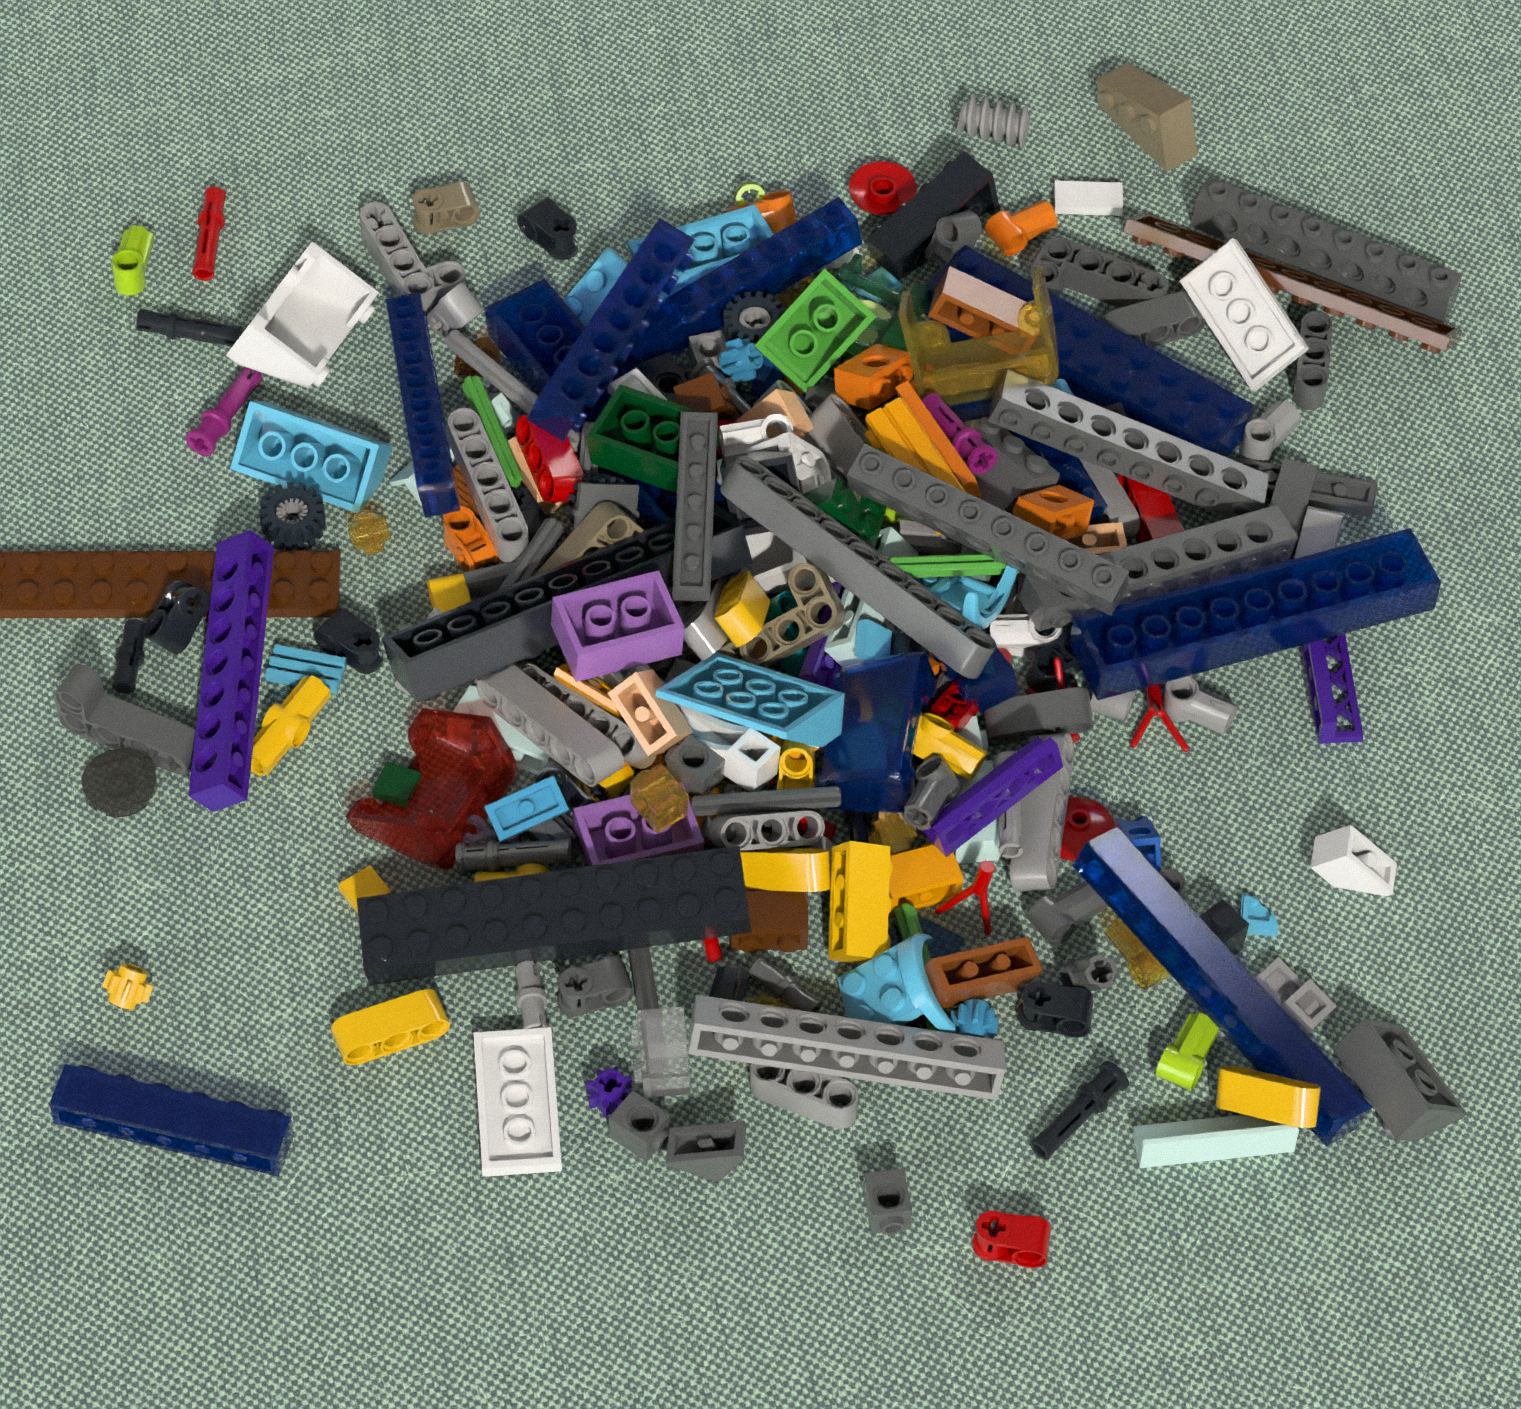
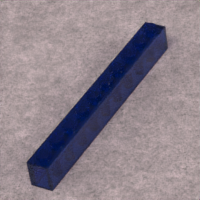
M1116 827L1087 841L1072 866L1257 1071L1304 1081L1321 1087L1316 1127L1310 1128L1320 1141L1327 1147L1356 1130L1371 1110L1372 1106L1119 828Z

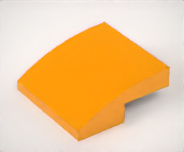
M568 663L556 668L554 672L556 681L617 718L624 720L608 695V692L614 689L612 686L597 677L575 682Z

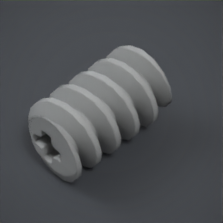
M972 94L969 100L964 102L957 125V134H961L967 126L969 137H974L980 129L982 140H987L993 132L995 143H1000L1006 135L1008 146H1013L1019 138L1020 148L1023 149L1030 126L1028 106L1024 105L1020 113L1017 114L1015 103H1011L1007 110L1003 111L1002 100H998L995 106L990 108L989 97H985L982 103L977 105L976 94Z

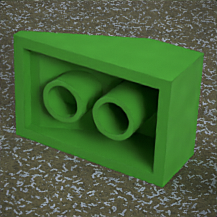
M824 269L753 347L806 394L807 389L813 387L877 316L830 272Z

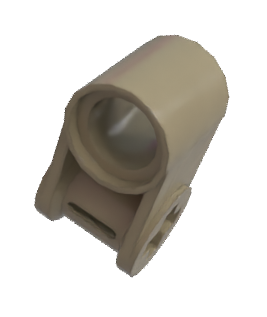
M454 182L450 185L421 189L413 196V206L416 209L413 217V226L418 232L423 234H434L438 231L468 227L474 224L481 214L472 190L465 182Z

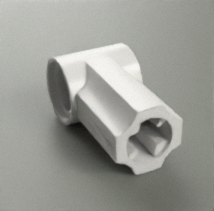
M772 414L764 419L719 426V440L723 456H730L769 440L766 428L771 425L780 427L783 433H793L792 423L782 414Z
M1028 614L998 615L990 624V637L996 642V648L1036 647L1040 650L1063 633L1061 627L1055 628V631L1049 636L1039 635L1036 626Z

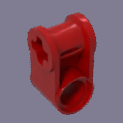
M987 1211L978 1217L975 1226L976 1233L972 1239V1249L978 1257L987 1261L1018 1264L1027 1268H1038L1046 1265L1051 1233V1223L1048 1220L1039 1216H1022L999 1211ZM992 1221H996L995 1227L991 1226ZM989 1244L993 1245L991 1251L988 1250Z

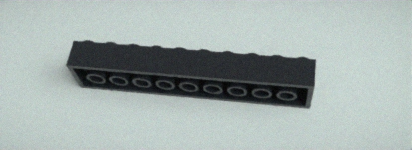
M715 502L711 581L722 576L736 575L741 572L742 568L753 564L743 525ZM676 518L383 637L382 642L393 677L417 702L431 701L438 698L442 692L454 687L468 686L476 678L485 674L504 671L514 662L538 657L542 654L543 650L559 645L551 626L552 597L659 570L673 600Z
M740 846L357 898L363 966L370 985L514 966L524 961L536 963L752 933Z

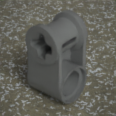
M965 210L939 219L931 242L925 250V258L929 262H936L945 269V273L949 266L964 272L970 262V256L976 241L981 234L982 228L979 217L974 212Z
M615 956L605 957L597 962L568 968L560 974L558 980L560 990L557 997L558 1008L562 1013L571 1017L582 1016L605 1008L618 1007L630 1001L634 996V990L622 960ZM570 978H573V984L570 985ZM578 999H581L580 1006H577Z

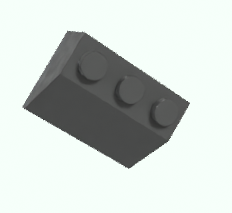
M989 417L965 421L964 424L967 427L977 429L982 435V441L993 446L998 453L997 462L991 470L979 475L972 473L976 478L982 496L981 500L1013 515V508L1018 501V497L1056 486L1060 473L1052 468L1046 459L1030 450L1020 438L1013 436L1005 428L988 422Z
M1363 1019L1332 1048L1340 1059L1338 1064L1341 1070L1348 1077L1355 1080L1361 1089V1098L1368 1106L1377 1111L1383 1120L1381 1122L1383 1129L1394 1139L1418 1141L1462 1119L1467 1114L1403 1025Z

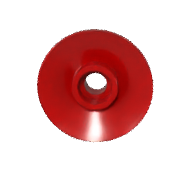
M879 161L866 164L854 172L849 183V193L854 203L864 211L877 215L894 214L901 204L907 203L917 194V184L914 176L906 168L892 162Z
M1082 797L1068 798L1060 858L1073 862H1087L1101 857L1110 849L1115 839V823L1111 814L1105 807L1091 799ZM1075 821L1083 822L1084 824H1076Z

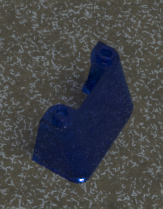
M908 651L844 666L841 673H836L834 690L845 693L841 735L826 745L822 771L816 774L815 787H840L842 803L838 807H826V809L903 813L905 811L904 806L912 794L908 793L907 787L910 785V778L915 776V770L911 762L922 705H928V697L935 696L937 679L925 652Z

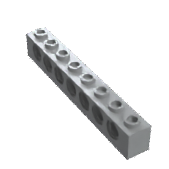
M696 995L689 1025L688 1054L992 1100H998L1005 1073L1004 1041L702 995Z

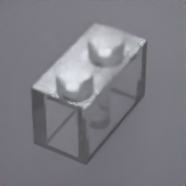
M684 1006L637 1010L638 1025L630 1026L632 1049H640L641 1058L633 1060L635 1084L643 1083L644 1098L691 1094Z

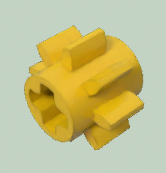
M121 963L119 969L115 968L114 971L108 969L102 984L103 988L108 989L107 993H109L107 1000L118 1007L134 1010L137 1003H148L154 987L146 979L148 972L130 963Z

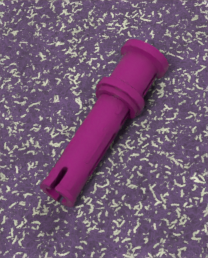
M244 367L216 406L204 411L201 415V423L196 429H191L186 435V442L194 452L202 456H211L216 450V442L221 436H226L231 430V419L257 385L262 382V376L258 371H255L249 379L248 375L252 369Z
M931 393L924 397L922 402L944 434L949 438L960 457L967 461L969 470L976 475L984 474L991 470L998 459V453L993 446L982 441V435L977 429L967 427L941 399L939 394Z

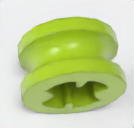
M752 181L740 184L734 194L737 206L745 204L742 194L746 190L748 193H750V189L756 190L755 195L761 200V197L766 195L762 187Z

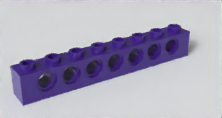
M251 530L220 541L216 547L188 794L190 798L213 812L248 799L274 546Z

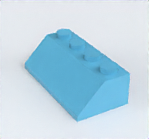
M755 204L627 242L634 270L673 304L676 309L782 278V247ZM650 302L648 303L654 316L663 313Z
M250 401L230 469L275 485L281 484L283 488H288L287 482H293L294 488H298L299 482L306 484V491L313 487L316 490V495L320 494L324 502L356 513H362L384 477L393 445L266 401Z

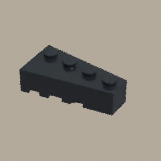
M965 151L956 159L948 161L943 170L932 181L925 182L911 200L901 204L889 220L883 225L877 226L871 232L869 238L866 239L871 258L899 281L928 261L924 255L925 250L931 242L939 219L965 210L974 212L979 218L985 213L993 216L1000 211L993 174Z

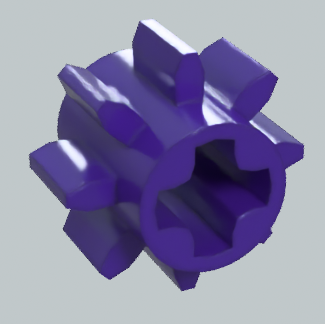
M614 1067L613 1070L608 1069L604 1071L597 1069L596 1082L587 1081L586 1093L590 1095L589 1108L597 1107L605 1118L608 1115H612L632 1091L631 1075L624 1077L618 1072V1067Z

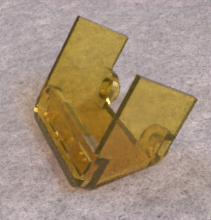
M1042 265L1035 266L1032 285L1035 300L1025 303L1020 308L1018 313L1020 330L951 343L949 332L942 323L934 320L917 323L910 291L902 292L898 315L921 401L931 393L939 394L948 406L993 398L994 392L1007 369L1048 386L1056 382L1059 375V358L1055 324Z

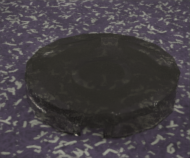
M128 749L108 750L97 755L86 766L81 777L83 795L89 806L95 811L98 809L101 812H105L106 816L114 818L131 816L144 810L150 804L149 800L153 797V794L155 796L157 791L156 771L150 760L141 753Z

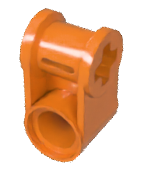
M454 506L445 512L443 517L444 543L456 558L463 572L476 570L490 562L496 564L501 561L496 554L486 529L470 508Z

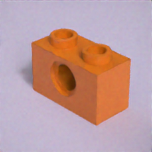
M880 344L873 345L834 368L836 395L846 404L868 410L873 409L896 395V386L907 380L909 383L912 382L911 352Z
M1056 485L1018 497V501L1013 508V515L1061 539L1068 540L1087 534L1094 500L1061 485Z

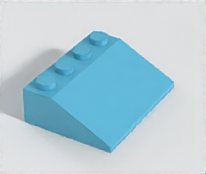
M717 652L656 690V697L786 740L805 743L811 747H823L841 735L845 693Z

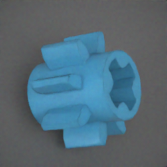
M737 338L725 342L728 350L721 352L719 357L722 372L726 376L732 377L734 382L739 380L745 382L757 378L755 369L762 367L763 355L753 347L755 343H751L750 338L743 340Z
M969 999L959 1004L958 1011H951L950 1020L956 1026L955 1034L989 1039V1036H997L999 1019L994 1017L995 1010L991 1009L990 1005L985 1001Z

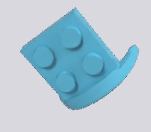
M607 247L555 309L554 313L596 354L604 357L649 302L669 317L675 316L677 309L614 249Z
M1006 566L996 588L970 576L913 579L982 630L989 626L1000 614L1012 590L1018 571Z
M917 933L837 978L847 1017L903 1026L924 1014L939 1031L955 1034L956 1026L939 1004L929 983L923 963V945L932 942V937L927 934Z

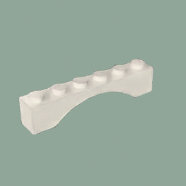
M648 664L597 676V678L615 688L635 672L652 669ZM660 679L662 684L665 685L666 683L662 679ZM676 704L693 730L691 735L725 759L723 775L748 792L760 791L778 773L781 747L757 730L724 722L709 714Z

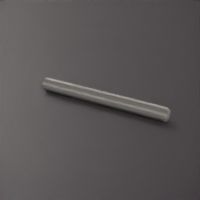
M458 330L450 331L449 335L444 339L445 345L528 415H557L562 422L574 452L581 450L582 433Z

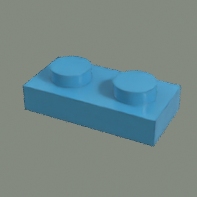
M554 775L485 806V810L500 842L569 811Z

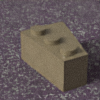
M1126 63L1096 79L1098 87L1097 100L1100 108L1166 172L1198 155L1191 98L1130 63Z

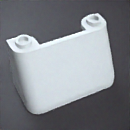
M311 242L227 353L226 357L237 365L305 388H309L312 383L319 387L331 371L325 366L358 320L364 324L376 309L371 303L379 292L314 242Z
M786 432L732 454L737 455L753 451L792 453L801 495L832 480L829 463L824 454L818 448L791 432ZM722 459L717 460V485L719 490L723 483L720 472ZM772 532L746 536L753 564L742 568L738 574L729 576V581L737 575L749 571L765 594L791 591L788 584L790 571L796 565L802 563L814 564ZM808 572L804 575L802 579L803 589L814 587L816 578L813 572ZM828 575L831 583L837 582Z

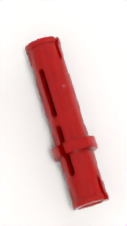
M209 187L205 190L203 210L198 214L200 230L192 273L196 279L201 281L211 280L215 275L214 269L220 230L225 226L223 209L226 192L219 187Z

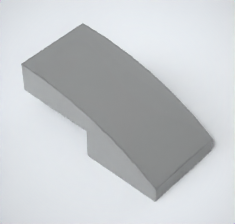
M1279 957L1249 984L1274 1009L1309 1032L1337 1007L1311 979L1304 983Z

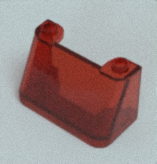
M422 708L408 730L409 743L416 756L407 768L422 773V781L408 808L385 801L380 805L374 798L362 797L354 803L345 817L358 834L428 867L448 870L456 864L455 849L457 842H465L466 845H469L488 817L485 806L500 800L512 783L516 773V760L491 717Z

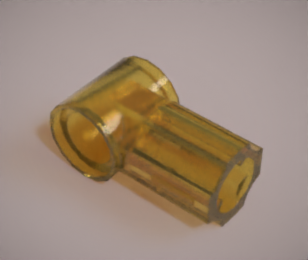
M1126 913L1118 917L1107 928V938L1128 962L1132 978L1143 990L1151 988L1179 971V963L1172 949L1164 942L1157 943L1134 914L1127 915Z

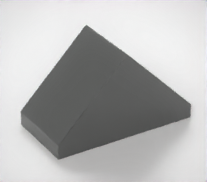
M745 1121L669 1128L666 1164L669 1167L720 1182L744 1158L747 1124Z

